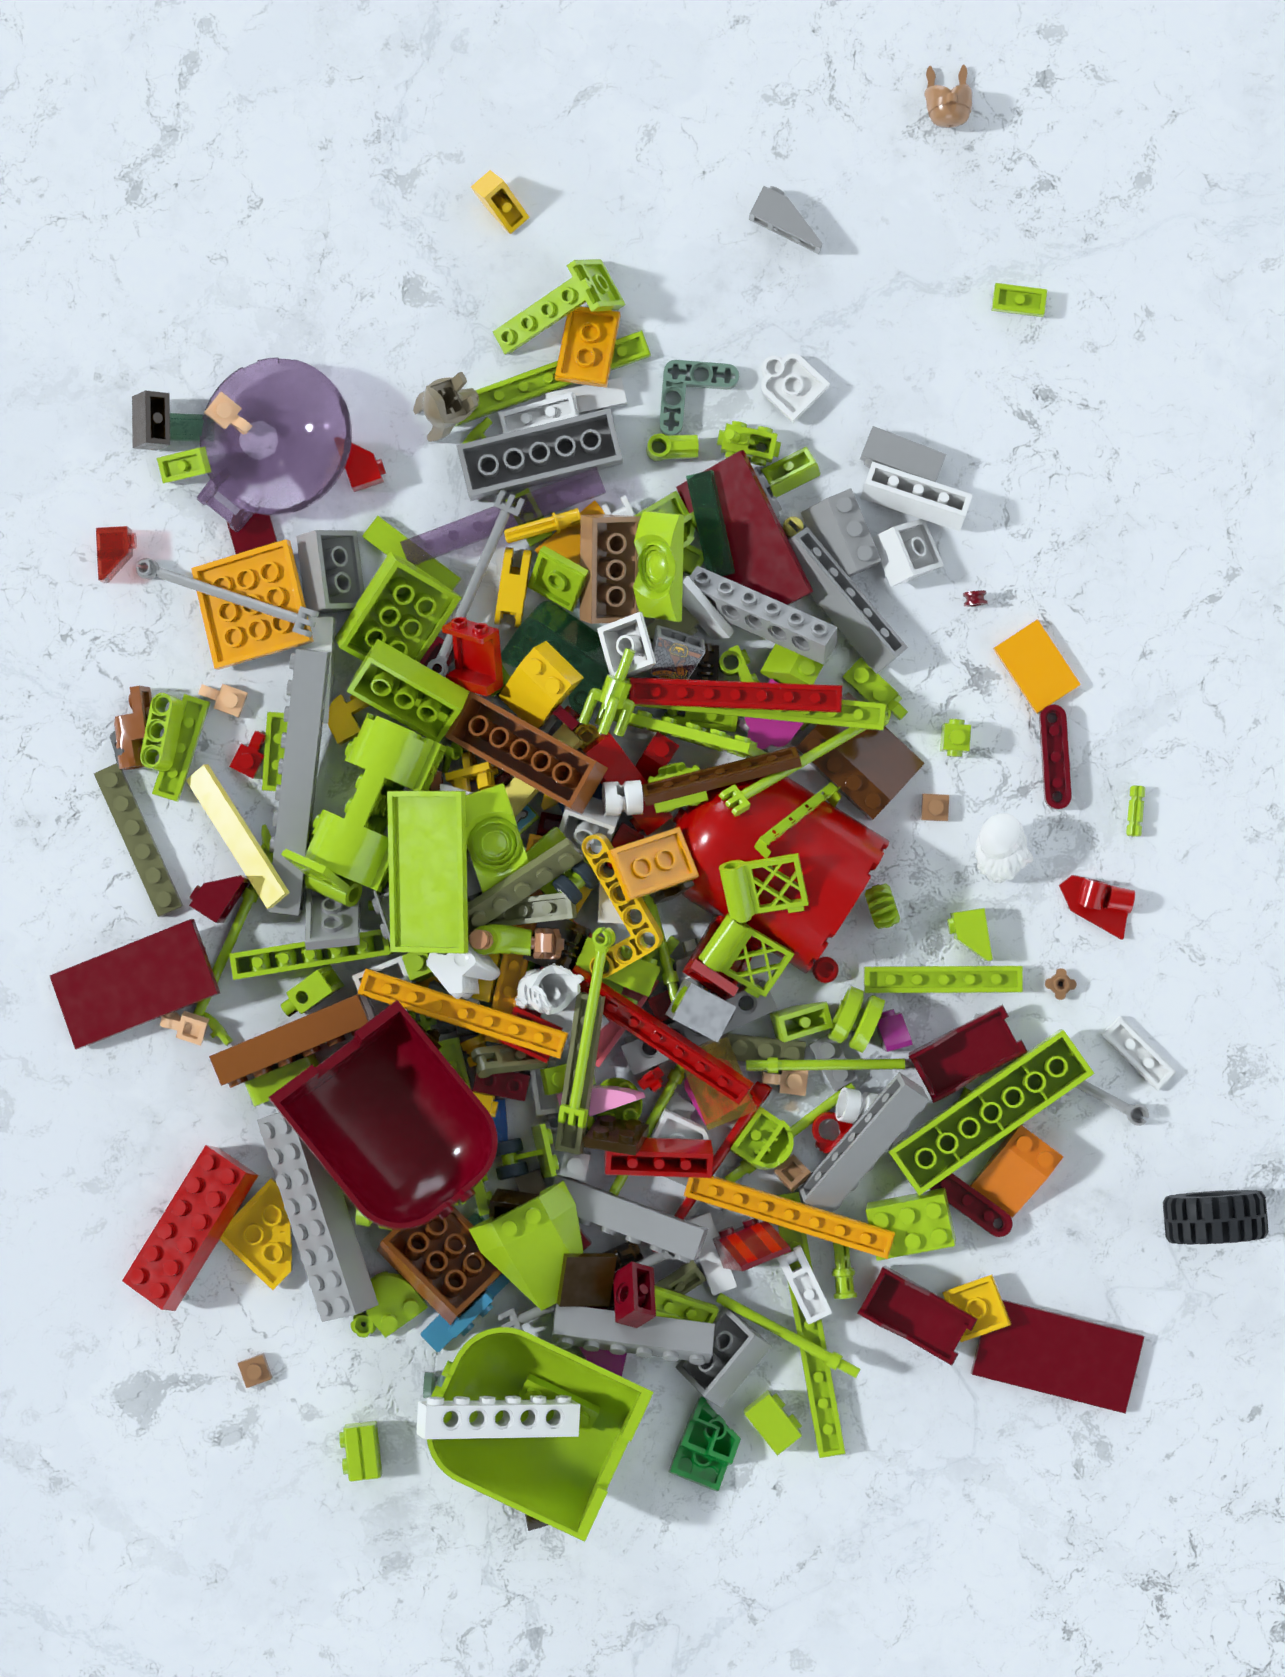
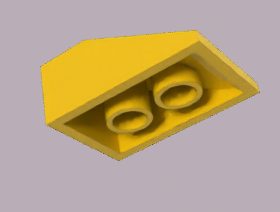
M545 641L535 646L518 665L498 697L520 719L540 729L551 717L553 711L564 702L584 677Z

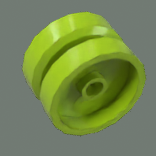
M850 985L832 1020L833 1028H830L828 1038L842 1043L852 1030L849 1047L863 1053L878 1024L885 1000L871 995L861 1008L864 991Z

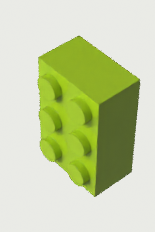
M945 1188L926 1191L920 1196L915 1193L867 1203L865 1210L868 1224L895 1232L888 1259L955 1246L956 1236ZM876 1256V1260H877V1261H879V1260H884V1259H885V1258Z

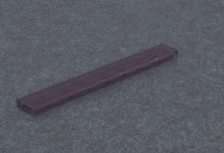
M597 467L515 498L512 506L516 507L520 498L524 499L525 503L519 517L510 514L504 530L529 523L553 512H558L605 494L606 491ZM493 506L401 541L400 543L407 561L416 566L489 538L501 510Z

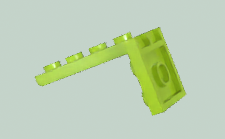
M573 260L566 265L572 278L494 330L493 334L503 353H512L584 303H587L591 312L619 310L626 304L602 260Z

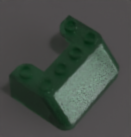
M544 601L519 626L501 652V660L503 664L507 663L509 666L517 668L535 646L547 641L584 677L569 695L571 708L581 715L589 691L592 688L602 690L607 675H610L599 634L556 603Z

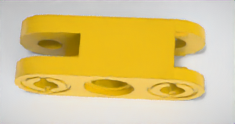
M506 547L494 624L500 625L503 614L515 615V627L521 628L532 551H523L521 568L512 566L514 548Z

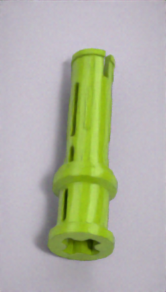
M833 1243L835 1268L832 1271V1276L835 1277L836 1289L833 1297L834 1299L857 1297V1292H854L853 1282L855 1270L854 1267H851L849 1247Z

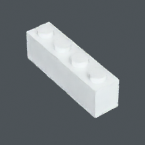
M872 462L860 499L960 532L972 494Z
M308 616L310 621L316 622L315 627H311L314 642L301 645L300 648L331 652L323 724H328L329 706L333 701L337 620L334 617Z

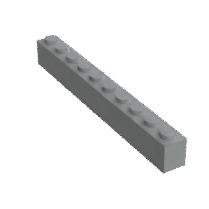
M298 648L295 650V654L291 653L289 668L293 669V678L288 680L287 695L290 696V706H286L284 710V722H288L287 733L283 732L281 738V748H285L284 759L280 758L278 765V774L282 775L281 785H277L275 800L279 801L278 811H274L272 826L276 827V835L271 837L270 853H273V863L271 864L290 893L273 908H268L267 912L299 916L303 910L305 874L285 859L281 853L283 850L288 849L301 856H305L310 845L331 652Z

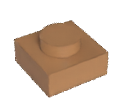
M922 794L921 820L948 821L949 795Z
M794 1154L774 1170L776 1177L791 1192H794L811 1175V1172Z
M264 1353L237 1363L246 1388L273 1378Z

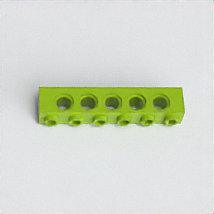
M381 929L360 932V945L306 950L304 941L230 953L229 957L233 980L391 955L393 952H390L389 939H385Z

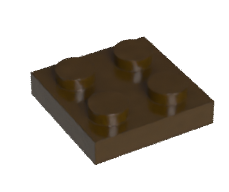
M611 1115L598 1116L584 1137V1147L636 1156L649 1134V1124L641 1123V1121L636 1119L620 1120Z

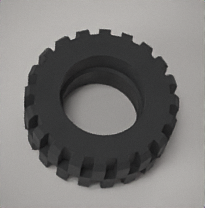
M1222 1190L1169 1195L1163 1200L1165 1237L1172 1244L1194 1245L1247 1242L1264 1239L1269 1232L1266 1196L1262 1191Z

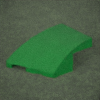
M702 1396L698 1398L668 1472L717 1492L720 1489L727 1466L733 1463L741 1438L733 1429L728 1427L726 1421L712 1409L707 1400Z

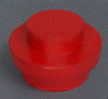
M830 957L819 958L812 967L814 977L822 983L832 982L839 972L838 964Z

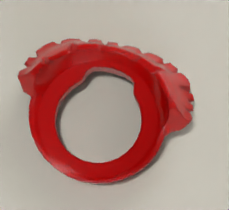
M834 1112L820 1114L812 1125V1134L816 1140L815 1147L825 1154L831 1152L853 1126L851 1123L837 1121L840 1131L839 1136L834 1140L822 1138L818 1130L819 1125L825 1119L837 1121L836 1113Z

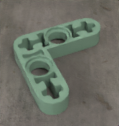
M687 360L669 361L665 365L663 372L659 423L661 432L668 436L679 435L682 431L686 386L732 389L739 380L737 368L731 364ZM673 366H677L680 372H687V367H691L690 381H686V375L682 374L678 375L677 379H672V374H669L668 371H672ZM705 368L709 373L708 379L703 382L697 381L694 377L695 370ZM713 369H717L716 375H724L725 371L729 370L730 374L735 376V379H730L729 383H724V378L716 377V383H712ZM670 392H677L681 397V401L677 405H669L666 401V395ZM664 409L681 411L680 414L675 413L674 422L678 423L679 426H675L673 431H669L668 426L664 425V422L669 421L670 413H664Z

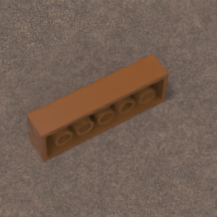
M469 692L462 711L445 735L447 739L580 814H583L608 767L474 692Z
M357 994L213 1054L209 1058L221 1086L229 1084V1087L232 1088L248 1081L247 1075L253 1073L254 1077H258L272 1071L271 1065L278 1063V1066L282 1067L296 1061L295 1055L302 1053L306 1057L322 1050L320 1045L327 1042L328 1047L342 1042L346 1040L345 1034L351 1032L354 1036L355 1031L370 1020L361 997Z

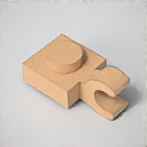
M219 392L204 411L208 417L223 429H226L231 424L244 435L252 427L249 422L237 415L242 408L223 392Z
M202 684L198 693L201 696L215 700L214 709L238 718L248 695L247 692L222 684L220 691Z
M184 1011L182 1016L177 1012H172L162 1016L160 1026L177 1030L176 1038L201 1046L209 1018Z
M782 1070L781 1074L762 1072L761 1082L779 1085V1093L806 1096L809 1070Z

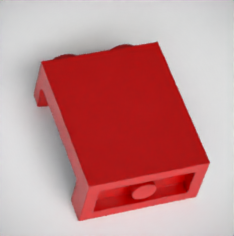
M464 617L453 618L451 622L442 626V632L452 635L455 669L445 675L447 679L470 692L489 696L504 686L499 629L490 627L485 623L469 621Z
M720 915L712 919L682 972L726 1001L737 993L739 989L737 987L738 981L722 972L713 971L701 963L702 961L699 959L700 954L726 917ZM751 936L746 943L747 952L762 948L761 941L754 936ZM746 959L734 961L730 969L736 973L745 971L747 968Z

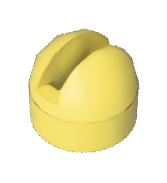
M789 517L783 523V530L789 538H792L804 529L803 522L798 517ZM790 521L800 529L798 532L788 524Z

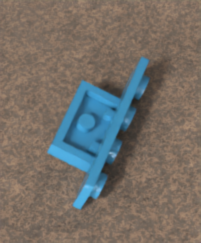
M502 1273L452 1325L439 1314L421 1332V1337L436 1352H440L459 1334L464 1337L475 1326L472 1321L478 1315L483 1318L494 1307L491 1302L510 1280Z

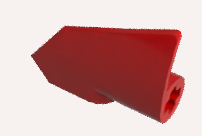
M1075 875L1069 876L1059 884L1070 911L1121 940L1124 939L1128 913H1131L1134 905V890L1111 886L1106 882Z

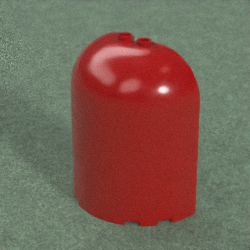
M766 776L735 783V785L742 791ZM785 777L749 798V810L738 816H734L732 813L734 807L729 809L725 803L728 799L722 801L719 797L722 791L734 784L706 791L708 800L702 801L695 806L688 805L686 810L680 808L673 822L676 823L675 828L680 827L699 874V877L693 879L694 886L683 892L682 895L715 917L720 915L726 916L729 912L719 866L733 860L747 862L766 859L754 848L759 838L814 796L813 792L789 777ZM822 802L797 824H794L779 838L767 845V848L771 851L768 858L799 854L809 901L808 906H804V911L788 913V909L754 914L751 920L746 923L793 951L794 956L789 963L804 973L809 972L814 965V960H818L828 946L827 939L835 936L871 878L869 872L876 869L884 855L883 850H886L890 841L837 807H834L829 802ZM794 862L782 864L778 871L790 878L795 872ZM763 867L753 869L754 877L762 882L771 873ZM774 875L767 885L780 892L787 882ZM791 885L783 894L790 900L801 899L800 891ZM763 890L758 896L760 905L770 904L776 898L766 890ZM779 951L772 952L782 959L785 956Z

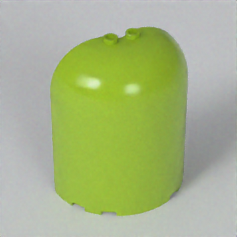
M497 1327L478 1333L462 1346L453 1362L447 1361L441 1374L446 1378L442 1387L436 1385L431 1397H442L444 1401H453V1398L456 1396L469 1397L470 1401H479L480 1396L495 1397V1400H505V1396L519 1395L530 1373L601 1407L590 1432L588 1433L579 1428V1437L427 1439V1445L433 1460L451 1479L585 1542L608 1493V1486L629 1441H632L654 1392L523 1330L511 1327ZM503 1410L496 1414L495 1422H499L502 1419ZM528 1410L522 1413L521 1422L528 1418ZM449 1411L444 1415V1423L450 1421L452 1417V1411ZM477 1411L471 1413L469 1417L470 1423L477 1419ZM547 1413L546 1421H550L553 1416Z

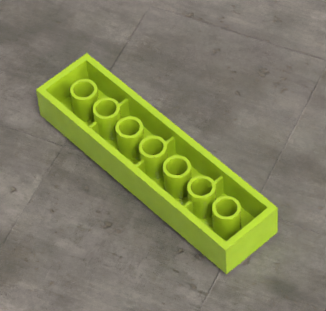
M1059 1029L897 1142L888 1150V1153L920 1196L1095 1073L1063 1029Z

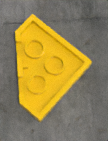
M270 1178L232 1218L220 1240L272 1290L292 1271V1227L276 1180Z

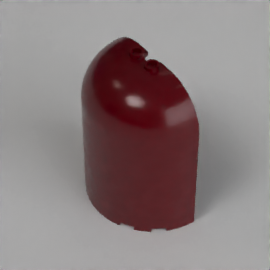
M398 1000L355 1031L354 1038L317 1067L310 1065L269 1096L271 1103L357 1210L374 1224L387 1229H413L425 1225L437 1217L441 1220L446 1218L454 1211L453 1205L460 1200L464 1203L475 1194L473 1188L487 1174L496 1156L498 1138L496 1126L490 1113Z

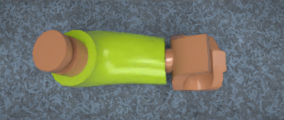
M488 924L479 926L469 936V943L473 950L482 955L518 954L531 956V949H533V956L536 959L558 960L561 957V951L564 950V939L561 937L559 929L535 928L534 936H532V930L503 924Z

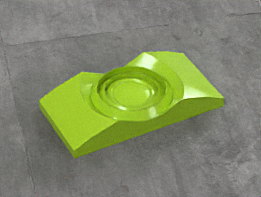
M643 511L634 539L639 560L638 574L633 589L639 612H642L643 617L681 622L684 515Z
M503 783L466 795V844L482 894L529 863Z

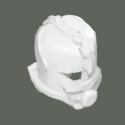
M555 963L542 970H529L519 981L518 995L515 998L516 1005L523 1009L526 1007L542 1014L546 1013L547 1015L558 1013L565 1009L581 992L579 983L584 980V977L573 974L571 970L563 968L561 965L557 966Z

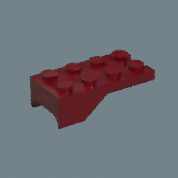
M1003 1004L909 1052L908 1057L914 1064L933 1103L958 1091L991 1070L1028 1052L1022 1039L1016 1041L1005 1021L1009 1015Z
M886 1265L881 1268L876 1281L857 1314L872 1323L905 1338L951 1366L959 1355L955 1349L966 1329L972 1331L978 1318Z

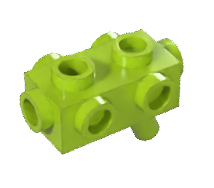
M732 421V424L726 423L725 430H719L717 445L721 446V453H725V458L740 450H744L747 457L751 459V464L766 466V462L772 463L773 457L778 458L781 442L776 441L778 434L773 433L771 428L758 426L757 429L747 428L746 423ZM763 443L766 446V450L760 452L756 446Z

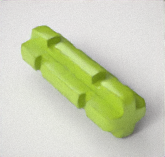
M1133 785L1130 787L1129 796H1131V800H1129L1127 818L1129 825H1127L1126 834L1131 837H1139L1142 834L1140 822H1143L1144 801H1142V797H1145V787Z

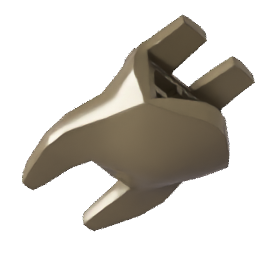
M463 372L457 373L454 377L433 381L416 398L413 408L415 415L424 412L427 420L433 425L432 430L427 435L429 442L442 440L447 437L454 426L469 417L478 406L479 396L473 388L462 389L467 383Z

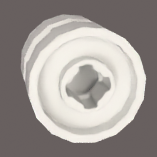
M625 781L623 785H620L619 782H603L602 803L604 816H620L622 811H625L627 815L643 814L641 781Z
M844 1087L839 1093L835 1113L837 1121L853 1124L862 1116L879 1094L864 1092L861 1095L859 1090Z

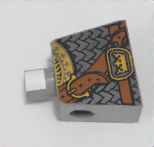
M657 625L652 644L656 664L650 669V674L657 676L658 679L688 680L705 654L704 639Z

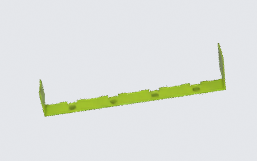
M830 782L761 836L754 848L764 858H768L771 851L767 848V845L779 838L794 824H797L805 815H808L817 808L819 804L827 800L836 807L842 797L838 792L840 787L837 788Z

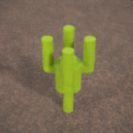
M625 648L616 675H607L602 690L592 688L589 691L579 722L586 725L589 724L596 703L599 701L602 704L595 720V724L599 725L598 732L608 735L617 709H622L614 734L624 737L635 707V703L632 700L626 699L631 684L625 680L635 654L634 650Z

